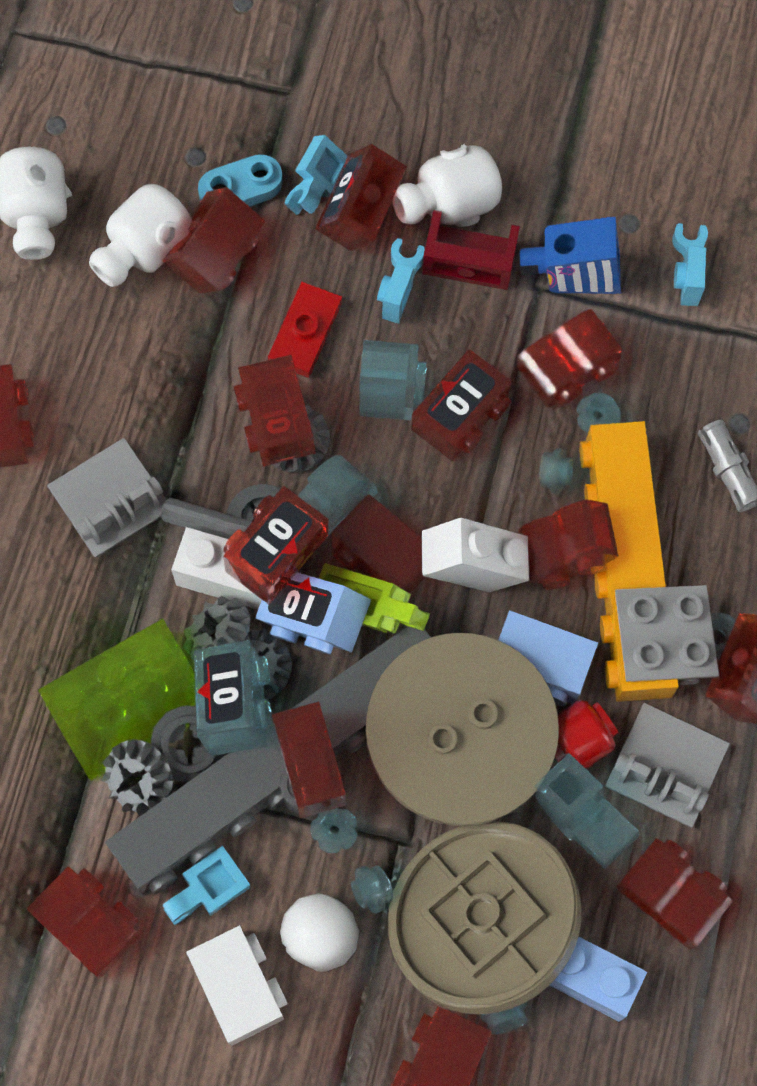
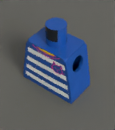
M616 217L549 225L545 228V247L520 248L521 275L546 273L549 289L553 293L621 294L620 249Z

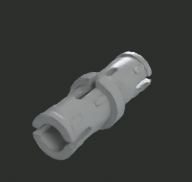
M717 420L704 426L697 434L715 465L713 472L716 478H721L736 505V509L738 512H743L757 506V485L747 467L749 460L745 453L740 454L724 420Z

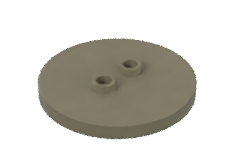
M472 633L443 634L411 646L401 653L383 672L373 690L368 705L366 717L367 748L372 765L380 781L388 792L404 807L423 818L441 824L453 826L479 825L492 822L515 811L543 783L554 761L558 744L559 724L557 710L551 691L542 675L520 652L499 640L484 635Z
M499 821L460 826L443 833L424 846L402 872L394 888L388 911L390 946L393 956L405 977L420 993L434 1003L449 1010L468 1014H489L505 1011L537 996L564 969L579 936L582 912L581 898L574 875L564 858L549 841L536 832L517 824Z

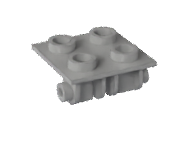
M125 438L117 441L47 485L95 558L159 519L164 502L166 501L160 484L155 477L151 478Z
M707 585L615 590L626 682L680 679L681 685H693L699 683V678L719 676Z
M643 703L605 787L692 828L699 811H702L707 801L708 791L730 743Z

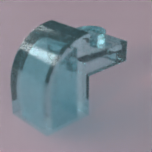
M335 455L319 466L307 478L309 484L292 501L294 506L312 519L311 527L300 540L315 551L341 521L349 525L378 493L376 485L341 455Z
M569 753L534 786L536 798L552 822L570 841L574 839L604 869L639 837V830L604 798V786Z

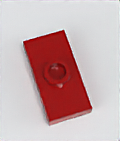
M301 281L270 350L268 363L310 378L342 305V296Z

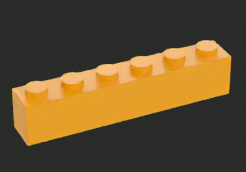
M645 421L590 425L586 441H580L579 452L581 467L589 468L591 484H585L584 495L586 510L594 511L596 527H590L589 538L592 555L599 554L601 571H595V591L597 599L604 598L606 615L600 616V635L602 643L610 644L611 660L605 661L607 688H615L616 702L672 698L679 687L678 679L626 682L615 598L616 589L666 587Z

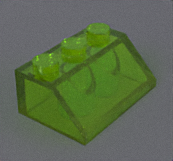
M163 618L38 689L90 781L105 774L106 767L102 762L109 756L113 747L127 740H142L151 744L153 727L167 711L184 705L205 709L204 696L197 693L202 686Z

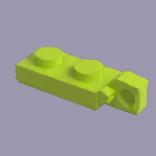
M324 563L318 579L343 585L371 599L362 626L384 633L388 631L395 634L399 624L424 631L430 613L408 603L411 596L410 593L403 591L402 588L393 583Z

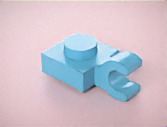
M326 135L314 136L295 170L303 178V181L288 194L285 205L296 215L300 214L302 208L309 214H312L318 207L321 196L333 197L343 172L351 160Z
M678 223L672 237L674 248L684 258L683 262H676L674 270V288L681 289L680 305L698 306L705 289L706 247L704 246L708 237L706 225H700L696 240H688L683 235V224Z
M399 238L394 241L391 247V262L395 267L392 277L387 275L383 277L377 295V301L383 302L382 319L398 324L412 290L415 274L423 265L425 251L424 246L419 245L413 257L405 258L400 254L403 240Z
M222 845L183 873V877L189 887L164 903L163 907L165 913L175 926L190 916L201 905L212 916L250 889V884Z

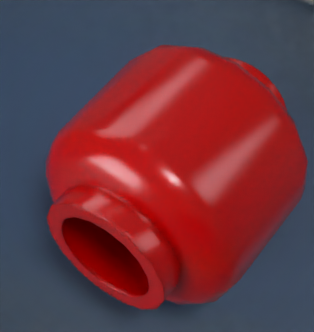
M578 700L557 714L559 735L555 759L560 766L569 761L575 769L584 771L614 750L615 740L613 737L618 734V730L598 702L590 705L585 700Z

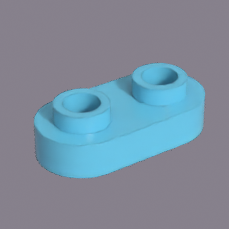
M254 155L206 172L198 183L200 203L211 214L226 215L270 200L282 188V170L279 163L267 155ZM262 170L267 172V175L261 178L253 175L256 171ZM217 184L227 186L223 191L212 189Z

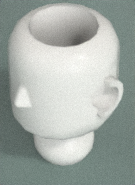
M463 144L460 148L449 152L442 150L440 151L441 155L427 160L419 169L418 184L403 183L392 193L393 207L399 220L405 224H417L422 221L426 214H430L432 217L433 210L442 211L441 224H456V226L464 227L477 223L480 220L479 215L491 211L500 202L502 195L501 176L490 153L480 146H466Z
M40 147L14 148L5 152L0 157V219L9 227L17 229L13 237V248L18 256L30 260L46 258L51 255L55 247V239L49 228L59 225L66 219V198L71 197L72 192L65 184L63 163L55 153Z
M156 184L143 185L110 216L106 225V232L111 243L107 247L96 249L90 257L89 265L94 273L111 287L122 284L126 280L128 271L132 266L143 272L153 273L164 262L169 261L172 255L188 240L193 231L192 218L183 204L166 188Z

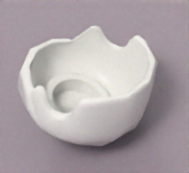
M317 893L297 899L286 911L280 935L282 944L286 947V952L294 960L318 972H326L344 965L356 951L359 929L353 913L347 906L332 896Z

